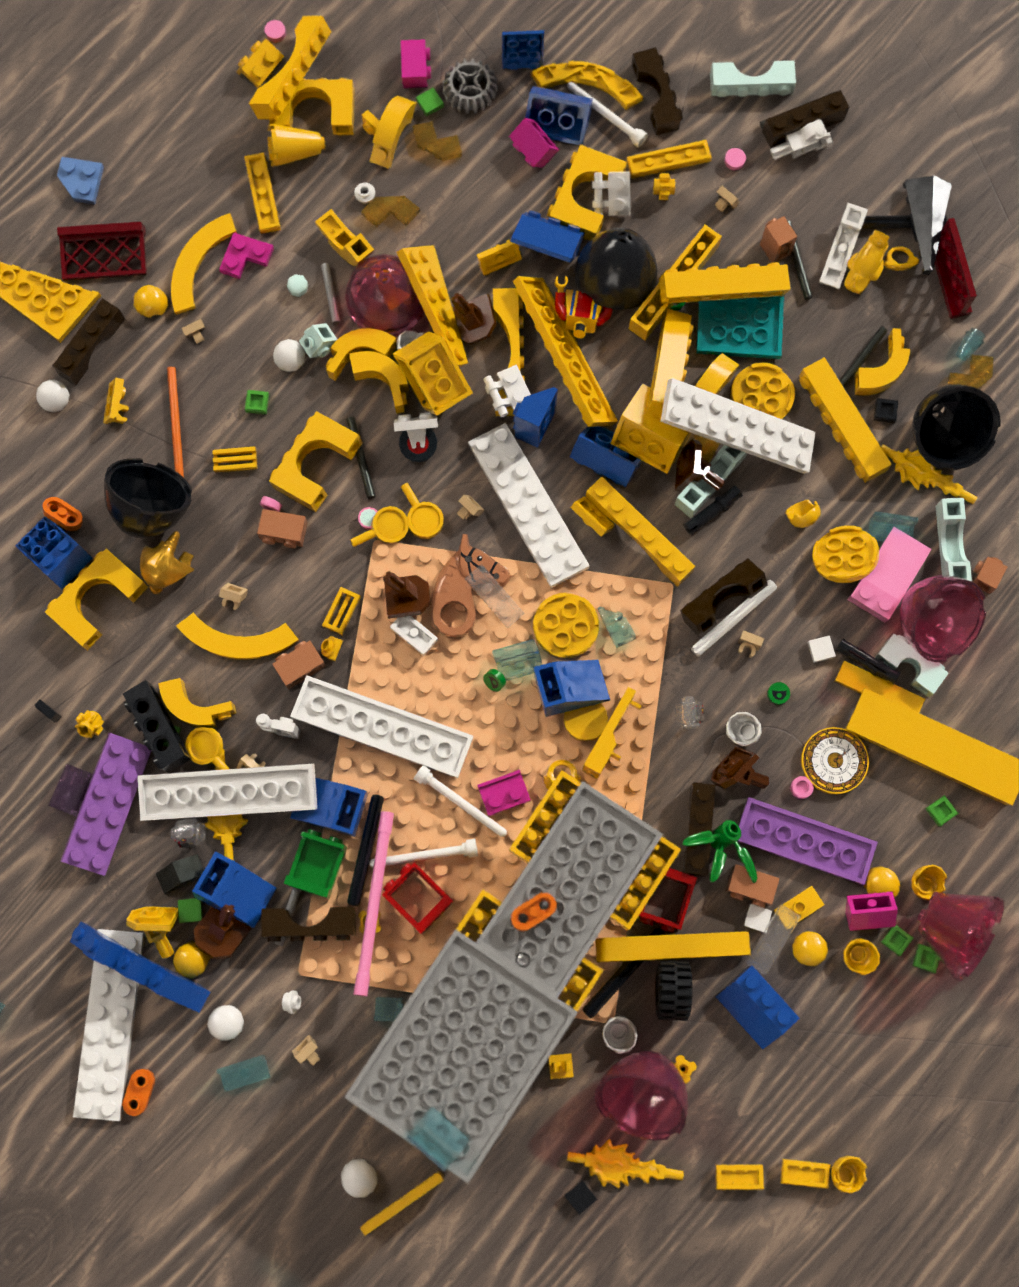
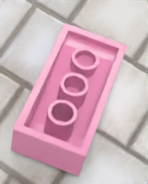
M893 527L879 549L877 566L868 576L859 580L847 600L882 622H887L932 549Z

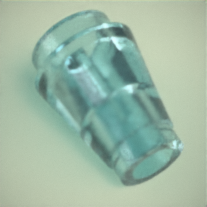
M975 328L966 331L956 356L966 361L984 343L985 335Z

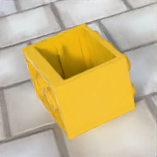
M428 331L392 353L423 409L437 416L473 394L442 336Z
M642 384L621 415L610 444L668 474L682 448L686 445L691 432L660 422V418L646 415L651 388Z

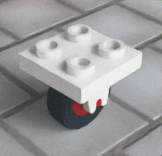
M430 412L420 413L419 417L411 418V414L398 415V419L394 420V431H402L399 437V447L401 453L407 459L413 462H423L434 455L437 449V438L431 428L438 427L437 416H433Z

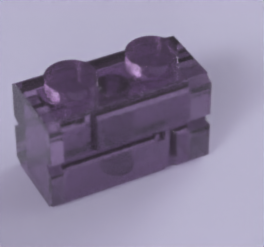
M66 764L48 806L77 817L93 774Z

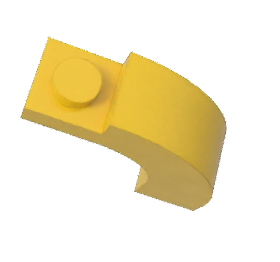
M395 96L391 99L375 131L372 141L374 146L369 162L388 169L391 168L398 140L405 126L412 121L416 102L400 96Z
M332 209L315 221V225L328 239L331 247L349 264L357 266L374 252L373 247L361 233L355 236Z
M373 328L356 329L344 334L330 347L334 358L331 357L326 364L328 377L334 381L337 380L346 364L350 361V353L372 351L390 358L397 347L396 337Z
M892 328L888 335V362L877 368H859L855 374V395L865 396L881 393L890 388L901 376L910 355V349H903L905 339L904 336H901V329Z
M372 351L350 353L355 381L368 378L382 380L392 391L396 414L405 412L403 406L407 404L405 392L409 391L407 379L400 366L394 360L381 353Z
M720 354L708 367L695 387L718 395L721 389L729 383L739 364L724 354Z
M181 678L158 683L161 697L166 707L179 720L190 726L215 728L217 727L216 718L218 720H226L231 718L232 714H236L235 705L231 701L209 707L193 705L188 699L185 683Z

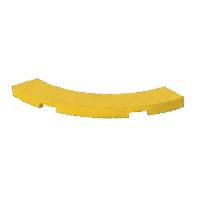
M568 61V63L548 64L531 71V77L540 88L547 89L556 85L568 84L569 82L593 86L611 95L625 110L643 101V96L627 79L624 80L615 74L613 70L597 64Z
M230 213L202 227L193 235L181 251L176 261L171 281V298L176 315L196 309L193 296L194 276L206 253L212 247L232 237L233 233H237Z
M194 612L176 625L184 636L197 646L212 654L231 659H259L280 653L299 642V639L286 623L270 632L247 637L228 635L214 630L202 622Z

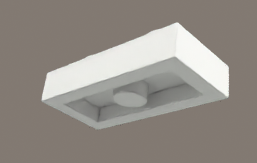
M412 616L398 617L390 626V629L423 656L438 641V638Z

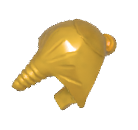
M178 531L173 532L165 542L161 540L155 548L146 545L142 550L140 572L145 582L150 585V591L153 594H160L163 588L174 584L194 571V568L190 566L194 555L184 551L179 560L174 557L176 545H178L177 542H179L178 539L180 538Z

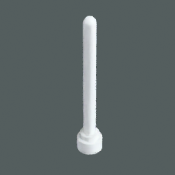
M573 82L567 84V89L573 94L592 98V108L629 135L633 145L640 148L645 143L648 137L645 131L632 128Z
M424 765L419 769L413 778L419 784L430 785L500 837L506 836L507 831L505 828L435 779L430 772L431 769Z
M466 840L460 846L388 856L385 866L461 854L469 858L478 857L476 840ZM375 859L369 861V865L374 868Z

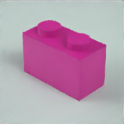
M425 39L401 40L403 88H426L427 79H431V66H427V61H430V48H426Z
M524 118L509 135L513 141L512 145L514 148L526 156L525 161L531 167L544 168L559 151L557 146L533 119Z
M893 892L847 896L845 914L850 931L896 927L898 909Z

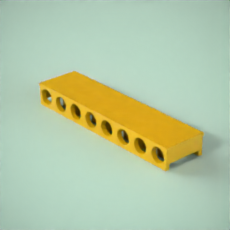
M866 688L862 691L845 730L1004 805L1013 806L1019 793L1018 758Z

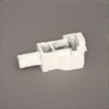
M818 119L805 125L800 130L786 135V142L771 148L770 151L774 160L789 154L794 159L814 149L816 151L824 147L828 149L832 147L833 141L830 133H827L822 120Z

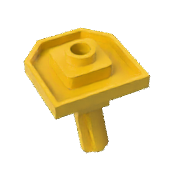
M151 906L132 910L126 919L127 926L135 931H144L149 943L154 942L163 959L169 958L174 954L166 934L168 931H171L179 916L178 907Z

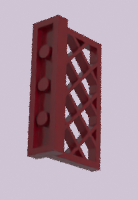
M950 218L941 232L935 268L949 317L953 319L971 315V304L977 295L955 218Z
M142 222L57 227L63 280L147 275L146 231ZM133 238H139L140 245L135 251H132L126 244ZM110 240H117L120 246L112 253L105 246ZM90 241H96L100 245L93 254L84 248ZM74 242L79 247L72 255H69L66 252L65 243ZM124 247L132 253L125 262L117 257V254ZM103 248L111 254L104 264L95 258ZM82 250L90 256L83 265L75 260V257ZM134 257L141 261V269L132 270L127 266ZM115 258L122 266L117 271H110L107 266ZM94 259L101 267L96 272L90 273L86 267ZM74 261L80 268L75 274H67V266Z

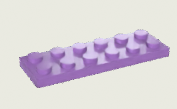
M108 733L60 860L61 862L105 876L138 788V776L143 775L151 750L149 751L145 745Z
M750 797L747 798L738 825L741 830V838L737 842L860 885H865L878 843Z

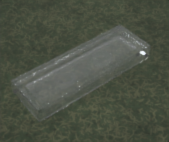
M482 564L465 578L466 582L507 628L525 614Z
M780 904L752 950L751 955L746 960V964L752 965L756 970L767 975L800 920L801 915Z

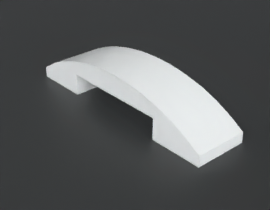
M851 203L847 204L819 283L836 289L840 288L846 272L847 262L851 257L868 209Z

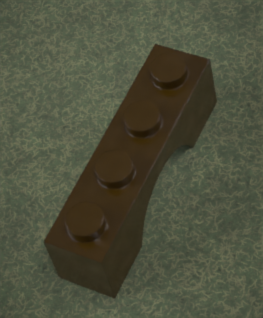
M656 47L633 53L631 65L637 82L652 86L660 98L651 107L649 117L655 135L678 130L680 122L683 120L681 109L676 106L675 91L670 89V77L668 72L664 71L662 55L658 54Z
M839 90L766 119L762 133L771 149L785 143L786 135L794 133L818 119L822 120L826 127L845 120L850 107L842 91Z
M103 298L52 365L58 375L75 386L78 384L88 370L89 360L96 346L105 337L113 336L125 320L119 308Z
M748 558L742 563L737 564L732 571L719 578L715 584L705 589L697 598L687 603L680 610L684 623L701 638L717 625L715 615L717 608L723 601L734 596L752 598L768 586L765 573Z
M696 782L691 784L687 837L704 831L712 832L716 785ZM711 843L686 846L683 873L698 877L708 876Z
M330 907L327 916L320 923L313 926L297 924L285 908L261 910V937L267 938V942H281V937H290V941H304V937H313V941H327V936H336V940H350V936H356L355 907Z

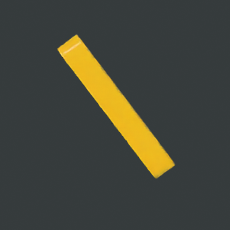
M749 932L595 939L597 962L751 955Z

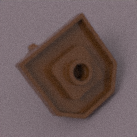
M486 293L466 301L462 294H454L451 298V302L454 305L452 309L461 340L472 345L490 338L496 326L490 295Z
M691 439L681 450L677 460L675 491L681 492L693 480L699 482L703 479L716 490H719L724 484V480L710 470L712 464L701 457L702 445L698 440Z
M391 571L386 572L383 581L388 619L421 615L431 604L429 583L417 575L398 577Z
M736 746L713 770L711 777L714 785L724 789L737 782L746 785L751 784L762 789L769 785V777L754 772L755 770L752 768L753 764L759 759L757 754Z
M225 904L221 911L211 907L194 928L195 946L214 960L230 958L251 932V928L233 918L235 914L233 905Z

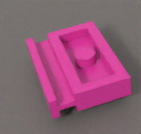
M520 770L477 785L488 816L531 801Z

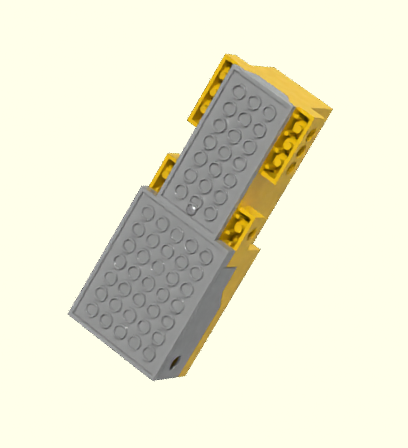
M561 770L509 849V852L527 863L522 874L503 902L486 891H481L344 1098L469 1183L603 972L602 969L584 958L608 919H611L624 929L630 930L681 849L662 837L663 834L596 789L583 781L580 783ZM540 893H549L555 898L556 910L550 917L526 931H520L513 926L511 915L517 907ZM546 901L539 903L540 909H548L549 905ZM526 914L519 915L518 919L521 923L528 921Z

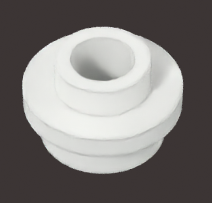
M369 183L359 184L354 191L355 198L363 204L370 203L375 197L374 187ZM364 190L368 191L367 194H362L361 192Z
M292 990L284 994L282 1007L289 1014H295L300 1009L301 997L298 996L297 991Z

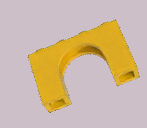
M303 78L279 119L269 120V124L293 127V112L296 106L305 99L319 98L331 106L333 135H354L353 79L340 78L338 80H328L326 78H319L317 80H307Z
M580 145L578 151H574L572 154L570 170H565L562 179L564 184L562 187H558L555 194V199L557 200L554 205H550L547 216L560 220V224L568 227V224L580 227V231L584 232L583 238L590 241L600 233L604 215L578 205L573 199L572 192L579 184L586 181H594L595 172H602V181L608 180L609 172H625L627 162Z
M316 411L307 420L306 427L302 433L296 436L292 448L283 455L279 467L272 471L269 482L275 490L316 513L328 495L323 487L302 475L301 465L304 458L313 450L329 448L352 460L363 442L359 434Z
M107 548L96 554L93 562L79 572L78 578L73 583H69L64 587L63 593L57 599H53L45 611L50 618L87 651L102 634L82 614L81 601L86 591L98 584H109L116 587L134 603L148 588L136 574Z

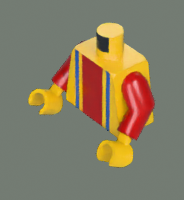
M557 276L554 281L556 288H558V291L555 292V311L559 318L565 321V328L573 330V335L576 338H584L586 333H595L597 327H601L611 318L613 309L595 304L594 300L586 293L582 294L580 291L566 289V292H564L568 278L565 276V284H559Z

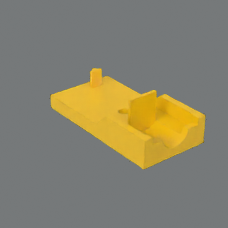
M630 687L627 688L583 765L582 771L595 779L599 778L610 757L617 761L621 759V756L613 752L616 746L613 733L629 705L638 710L642 706L633 701L636 691Z

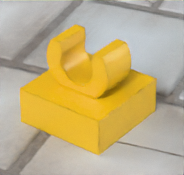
M571 1053L550 1055V1079L574 1077Z

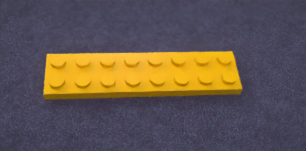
M518 276L513 280L516 292L522 298L527 313L533 319L535 329L540 333L545 348L550 352L555 367L563 377V383L569 389L573 402L578 406L582 414L583 421L588 427L613 426L618 420L571 330L565 328V321H562L555 311V300L545 280L537 277Z

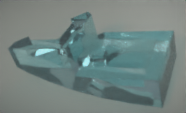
M604 607L598 608L599 615L616 648L636 639V635L626 617H623V613L618 611L617 613L605 610Z

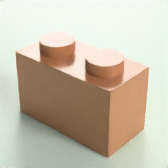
M784 216L779 219L774 218L766 224L760 246L772 263L778 262L791 255L797 235Z
M262 509L257 534L260 540L266 544L274 545L277 542L283 543L288 548L303 547L308 522L305 516Z
M310 640L308 642H300L294 647L295 650L289 654L283 653L275 659L276 662L272 664L289 690L304 681L306 675L312 676L326 667Z
M735 864L732 867L725 892L731 893L730 897L739 901H743L744 898L752 900L753 905L765 908L766 905H772L780 878L756 871L757 881L753 883L746 868Z

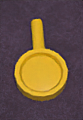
M403 484L401 489L412 506L407 515L409 530L420 539L435 537L441 532L444 524L441 509L431 502L420 503L409 484Z
M388 506L381 508L372 518V529L350 539L353 547L374 537L384 543L398 542L408 532V518L397 507Z
M199 727L189 733L185 747L194 763L200 765L213 763L218 770L229 769L220 758L223 750V741L219 732L214 728Z

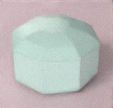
M295 274L288 278L287 288L292 296L301 297L307 293L308 282L303 275Z

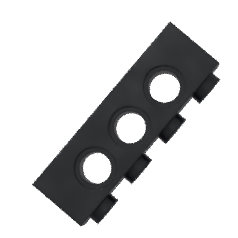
M145 680L124 692L123 696L126 701L123 703L128 712L133 713L135 727L139 732H143L145 746L154 753L153 761L157 768L169 773L190 761L191 757L153 685ZM149 704L148 711L142 714V708ZM155 723H159L157 731L152 732V726ZM168 741V748L165 751H162L161 747L163 743Z

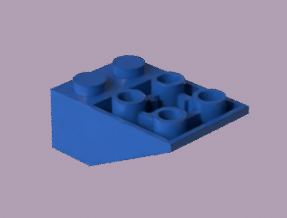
M544 30L502 32V68L516 70L518 68L536 69L542 67Z
M46 516L15 545L61 589L93 559L75 540Z
M599 660L557 661L533 667L534 678L545 717L610 701Z
M315 778L317 809L292 811L290 818L355 837L368 797L367 791Z
M215 851L192 893L194 898L221 911L225 904L233 905L235 910L233 918L255 928L261 918V910L266 909L277 888L237 862Z

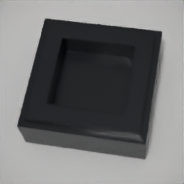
M877 398L874 421L895 423L897 420L898 401Z
M40 699L35 704V707L53 722H58L62 717Z
M583 1180L564 1195L579 1215L597 1200Z

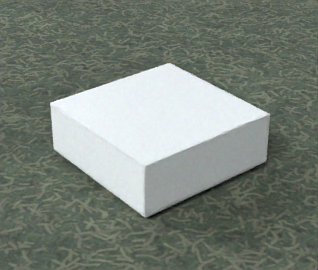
M830 636L807 642L813 663L836 657Z
M749 904L743 926L766 933L772 911Z

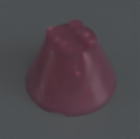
M935 891L930 898V905L927 910L923 909L918 916L917 921L921 923L918 931H920V934L953 978L963 981L961 977L963 975L968 977L976 969L995 937V934L991 932L995 923L1000 924L1005 903L1002 898L997 896L951 894Z

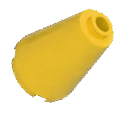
M268 124L267 131H271V137H267L269 160L272 161L271 166L277 167L319 155L321 150L325 149L324 137H321L319 132L278 124Z

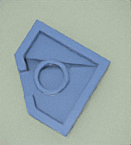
M61 157L57 176L74 201L95 205L104 166L98 162Z

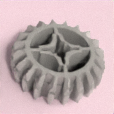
M464 58L462 64L456 61L455 67L450 66L449 72H445V79L442 82L444 87L443 94L446 97V101L451 102L452 108L457 107L459 112L465 109L467 114L470 110H473L476 114L478 108L484 111L485 105L490 106L491 100H495L498 91L497 78L494 76V71L489 70L488 64L483 66L481 60L475 63L473 58L471 62H467ZM482 80L486 84V88L484 90H482L480 86V82ZM456 82H458L460 86V90L458 92L454 88Z

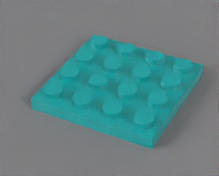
M784 296L699 301L696 354H724L725 356L781 359Z

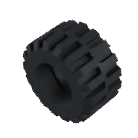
M659 962L655 983V1007L659 1020L688 1021L692 1008V970L689 962Z

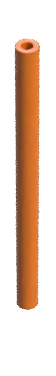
M168 367L175 471L184 478L176 368Z

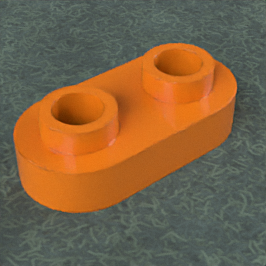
M50 497L43 502V514L65 530L75 531L82 526L83 516L81 512L62 499Z
M540 893L523 903L512 912L511 922L513 926L520 931H526L550 917L556 910L555 898L549 893ZM541 901L548 903L547 910L540 909L539 903ZM520 914L527 915L528 921L526 923L519 921L518 917Z
M139 1069L130 1078L123 1100V1109L130 1116H138L147 1109L155 1084V1076L148 1069ZM141 1076L145 1078L143 1086L138 1083V1079ZM132 1100L138 1102V1106L135 1109L131 1107Z

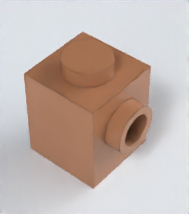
M988 556L983 562L979 560L973 570L976 574L971 584L991 594L998 587L1008 567L995 557L990 558Z

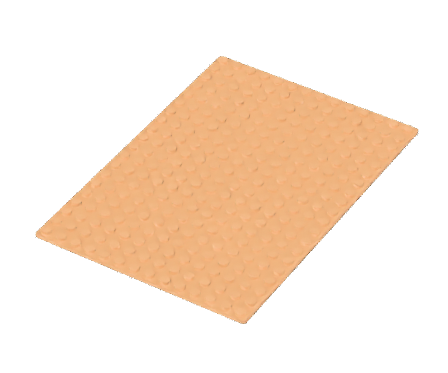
M380 540L373 542L347 690L473 735L472 743L458 779L433 769L430 772L435 779L488 816L477 785L517 770L521 772L531 801L488 816L506 829V836L500 837L430 785L419 784L413 778L422 765L339 736L332 782L365 790L368 793V797L355 837L323 828L322 838L329 840L330 836L341 839L343 840L342 844L347 849L330 899L315 894L311 895L306 926L320 923L327 916L330 907H355L356 936H350V940H336V936H327V941H313V937H304L298 973L301 976L355 984L364 935L359 931L361 924L358 915L361 911L367 912L373 874V868L370 865L368 866L360 905H349L347 900L372 795L383 796L384 801L381 812L394 813L387 857L460 846L469 839H475L478 857L469 858L461 854L415 861L454 901L422 935L382 896L385 892L383 887L392 879L396 881L401 876L399 871L407 863L385 866L379 912L381 913L379 924L382 928L380 932L375 933L369 986L414 993L481 891L484 890L503 902L527 866V863L509 852V849L549 790L544 785V776L548 774V769L553 762L557 760L571 762L575 766L577 774L581 776V782H585L642 820L673 584L585 570L551 588L537 563L491 557L510 571V581L504 587H497L487 583L472 586V599L476 613L474 626L466 635L451 638L442 635L434 626L431 599L441 571L457 551L396 542L384 543ZM388 571L395 573L398 577L417 575L429 583L431 604L421 615L412 616L438 638V641L425 656L390 629V626L397 618L388 619L383 577ZM558 593H569L584 597L593 605L599 619V631L594 644L587 652L574 658H558L550 655L540 647L534 636L533 620L538 607L545 599ZM455 603L447 605L441 612L443 623L453 628L463 625L468 616L467 610L462 605ZM599 660L610 701L602 703L606 709L608 721L627 688L630 687L636 691L633 701L642 705L640 710L629 705L613 733L616 741L613 752L621 756V759L617 761L610 757L598 779L583 772L582 768L599 737L592 741H578L566 731L563 721L564 713L545 717L534 678L533 667L557 661ZM490 669L500 671L506 679V685L498 692L490 690L484 683L483 676ZM558 766L553 771L555 779L561 770L571 776V771L566 766ZM378 827L376 831V836L370 860L375 859L378 841ZM416 872L392 895L418 923L442 900ZM608 919L597 938L626 937L627 930L611 919ZM594 941L584 958L602 969L603 972L578 1009L575 1018L606 1023L616 1015L619 989L593 1018H589L583 1012V1008L618 971L623 961L597 962Z

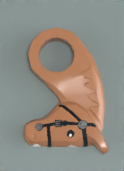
M463 534L459 550L451 557L441 571L431 599L434 626L442 635L451 638L466 635L474 626L476 613L472 599V586L487 583L497 587H504L510 581V571L485 552L470 546L467 534ZM453 603L462 605L468 613L465 623L456 628L448 627L441 620L443 609Z

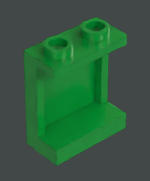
M310 829L308 833L302 831L300 835L302 838L289 876L286 875L283 884L330 899L347 847L342 844L343 840L330 836L328 840L321 838L322 833Z

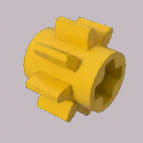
M659 173V179H654L653 195H658L659 200H669V196L675 194V179H670L669 173Z
M87 710L84 714L80 713L75 719L78 722L75 725L77 732L85 738H93L94 735L99 736L103 730L102 724L104 721L100 714L95 711Z

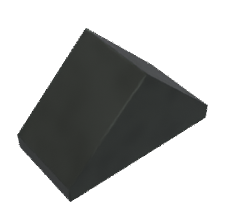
M198 854L171 862L157 872L156 876L166 895L199 879L204 872V868Z

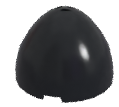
M619 227L599 233L585 245L575 264L574 278L582 294L586 293L594 300L595 304L616 310L631 309L640 306L656 287L658 268L654 252L648 242L637 232Z
M961 384L941 386L926 395L916 408L912 422L914 442L921 456L936 468L959 470L979 462L994 446L997 430L1001 425L1000 413L992 398L978 388Z
M128 458L119 460L107 468L104 478L105 505L118 528L131 537L151 538L164 533L176 525L186 513L192 501V489L181 474L164 464L157 463V465L144 463L141 458Z

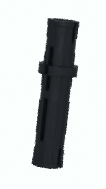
M734 485L722 496H717L713 503L683 524L686 531L693 535L722 511L726 512L731 504L743 497L742 493H739L741 492L739 488Z
M842 639L836 648V651L872 671L871 674L875 676L877 674L893 685L901 672L886 665L884 660L876 659L845 639Z

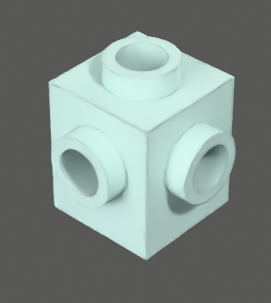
M325 323L312 325L306 329L304 336L299 342L310 358H323L330 353V347L337 338L328 324Z

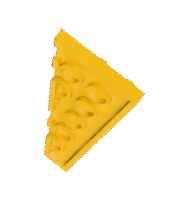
M434 245L400 249L396 253L434 333L443 337L459 367L468 364Z
M0 262V298L60 343L101 297L99 292L89 291L78 285L73 286L31 270L27 271L13 264L11 266Z

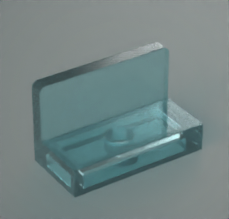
M874 512L869 520L868 533L875 537L877 541L884 542L892 528L896 527L913 538L914 526L918 523V518Z
M534 639L492 651L497 670L504 675L506 681L533 674V667L542 665L540 652Z
M265 1055L216 1070L217 1074L221 1075L225 1092L271 1078Z
M430 1108L406 1137L443 1171L452 1164L469 1142L466 1136L434 1108Z

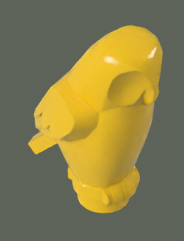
M874 230L861 250L852 255L848 260L847 267L850 271L844 281L846 289L860 294L871 281H876L884 268L883 257L889 247L888 240L890 237Z

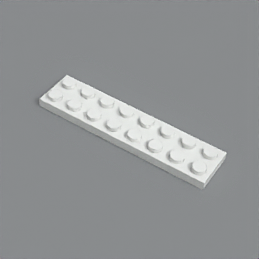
M671 378L667 381L660 422L797 472L809 473L816 432L677 379Z
M504 423L468 441V446L550 587L553 588L589 569L590 565L507 424Z
M307 675L290 715L291 718L413 763L424 765L457 779L474 737L465 732Z
M314 763L138 776L140 821L317 809Z
M98 929L99 932L140 955L143 954L145 933ZM96 961L93 963L73 1117L121 1121L139 983Z

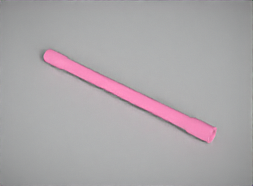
M382 811L380 813L374 868L359 968L356 974L353 994L357 996L367 997L370 966L389 837L394 813Z

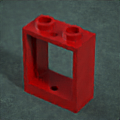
M415 862L412 865L407 863L399 871L401 876L396 881L390 880L383 887L385 892L382 896L422 935L454 901ZM415 872L442 898L419 923L392 897Z
M669 868L663 878L687 886L676 922L644 912L645 906L638 917H640L639 922L652 926L654 922L662 925V930L674 933L675 930L679 931L682 928L697 877Z

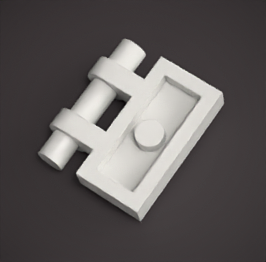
M595 172L594 181H592V188L594 189L592 207L594 211L603 215V207H609V216H630V172H609L607 181H602V172ZM602 188H608L609 200H603Z
M517 365L498 372V382H494L491 376H486L483 379L486 384V392L491 395L494 402L493 407L495 411L499 412L500 417L508 415L507 407L511 406L514 411L518 402L522 403L524 397L531 395ZM503 389L507 398L502 399L498 392L499 390Z
M266 714L257 716L256 722L262 730L276 733L280 736L299 739L300 729L296 723H293L292 719L280 717L279 720H271Z

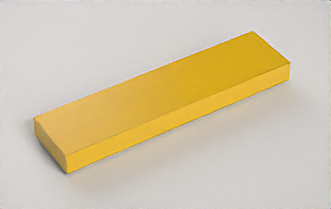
M707 140L629 156L626 161L631 179L711 162L712 157Z
M265 153L244 156L260 233L279 231L281 227Z
M843 661L834 682L860 694L866 688L918 713L925 701V698L895 684L893 685L891 682L847 661Z
M441 1171L430 1176L362 1224L361 1231L364 1236L444 1181L445 1177Z

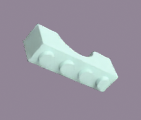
M774 61L768 72L755 77L741 73L733 62L712 63L710 72L711 96L726 97L728 95H738L744 97L747 95L767 96L769 94H779L785 96L793 94L796 85L795 61Z
M723 445L711 461L710 470L725 481L746 458L748 453ZM703 479L699 482L692 481L677 497L675 506L692 518L716 489Z
M964 498L941 499L936 505L943 590L966 589L972 583L970 561L967 560L963 547V528L966 520Z

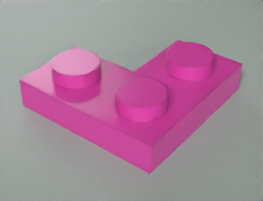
M233 233L219 268L220 273L240 279L247 261L267 267L274 250L273 245Z

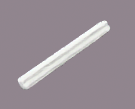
M768 580L767 587L754 597L747 598L693 645L691 648L692 652L697 657L701 656L777 589L776 584L772 580Z

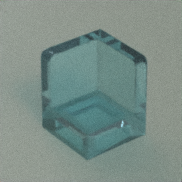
M377 997L373 1021H395L403 1009L404 998Z

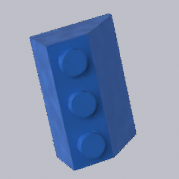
M533 86L529 92L525 118L535 120L552 140L583 145L593 99Z
M531 210L521 215L510 242L569 263L577 257L584 236V232L580 231V227L568 224V227L560 224L561 221L549 217L547 220L540 217V213Z
M552 387L526 396L522 403H517L513 411V415H515L513 419L515 438L534 447H539L556 412L557 388Z
M587 426L578 436L569 457L574 459L576 463L593 469L596 474L608 477L615 484L627 487L642 460L610 444L614 432L603 426Z
M752 965L745 968L715 996L761 1049L766 1048L782 1036L800 1019Z

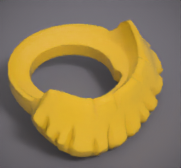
M897 246L888 251L883 265L890 270L903 271L917 265L919 259L908 248ZM895 251L905 252L908 255L907 263L898 264L893 260L892 253Z
M567 760L553 762L548 769V774L544 776V785L549 789L555 781L554 769L558 766H566L571 771V777L581 783V776L577 774L575 766Z

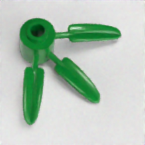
M726 820L712 832H700L683 840L682 845L684 846L711 843V846L716 849L710 872V882H715L719 878L727 857L723 850L732 844L735 845L737 854L752 882L755 883L757 881V872L750 854L746 848H741L737 842L741 838V830L734 821Z

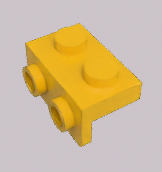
M264 39L262 42L257 40L250 48L252 53L249 57L245 55L237 64L239 69L236 73L238 75L242 73L257 88L260 87L284 58L267 39Z

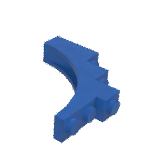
M82 921L72 933V938L69 942L81 949L82 953L92 960L116 970L124 977L148 987L160 996L200 1013L210 994V991L200 984L145 958Z

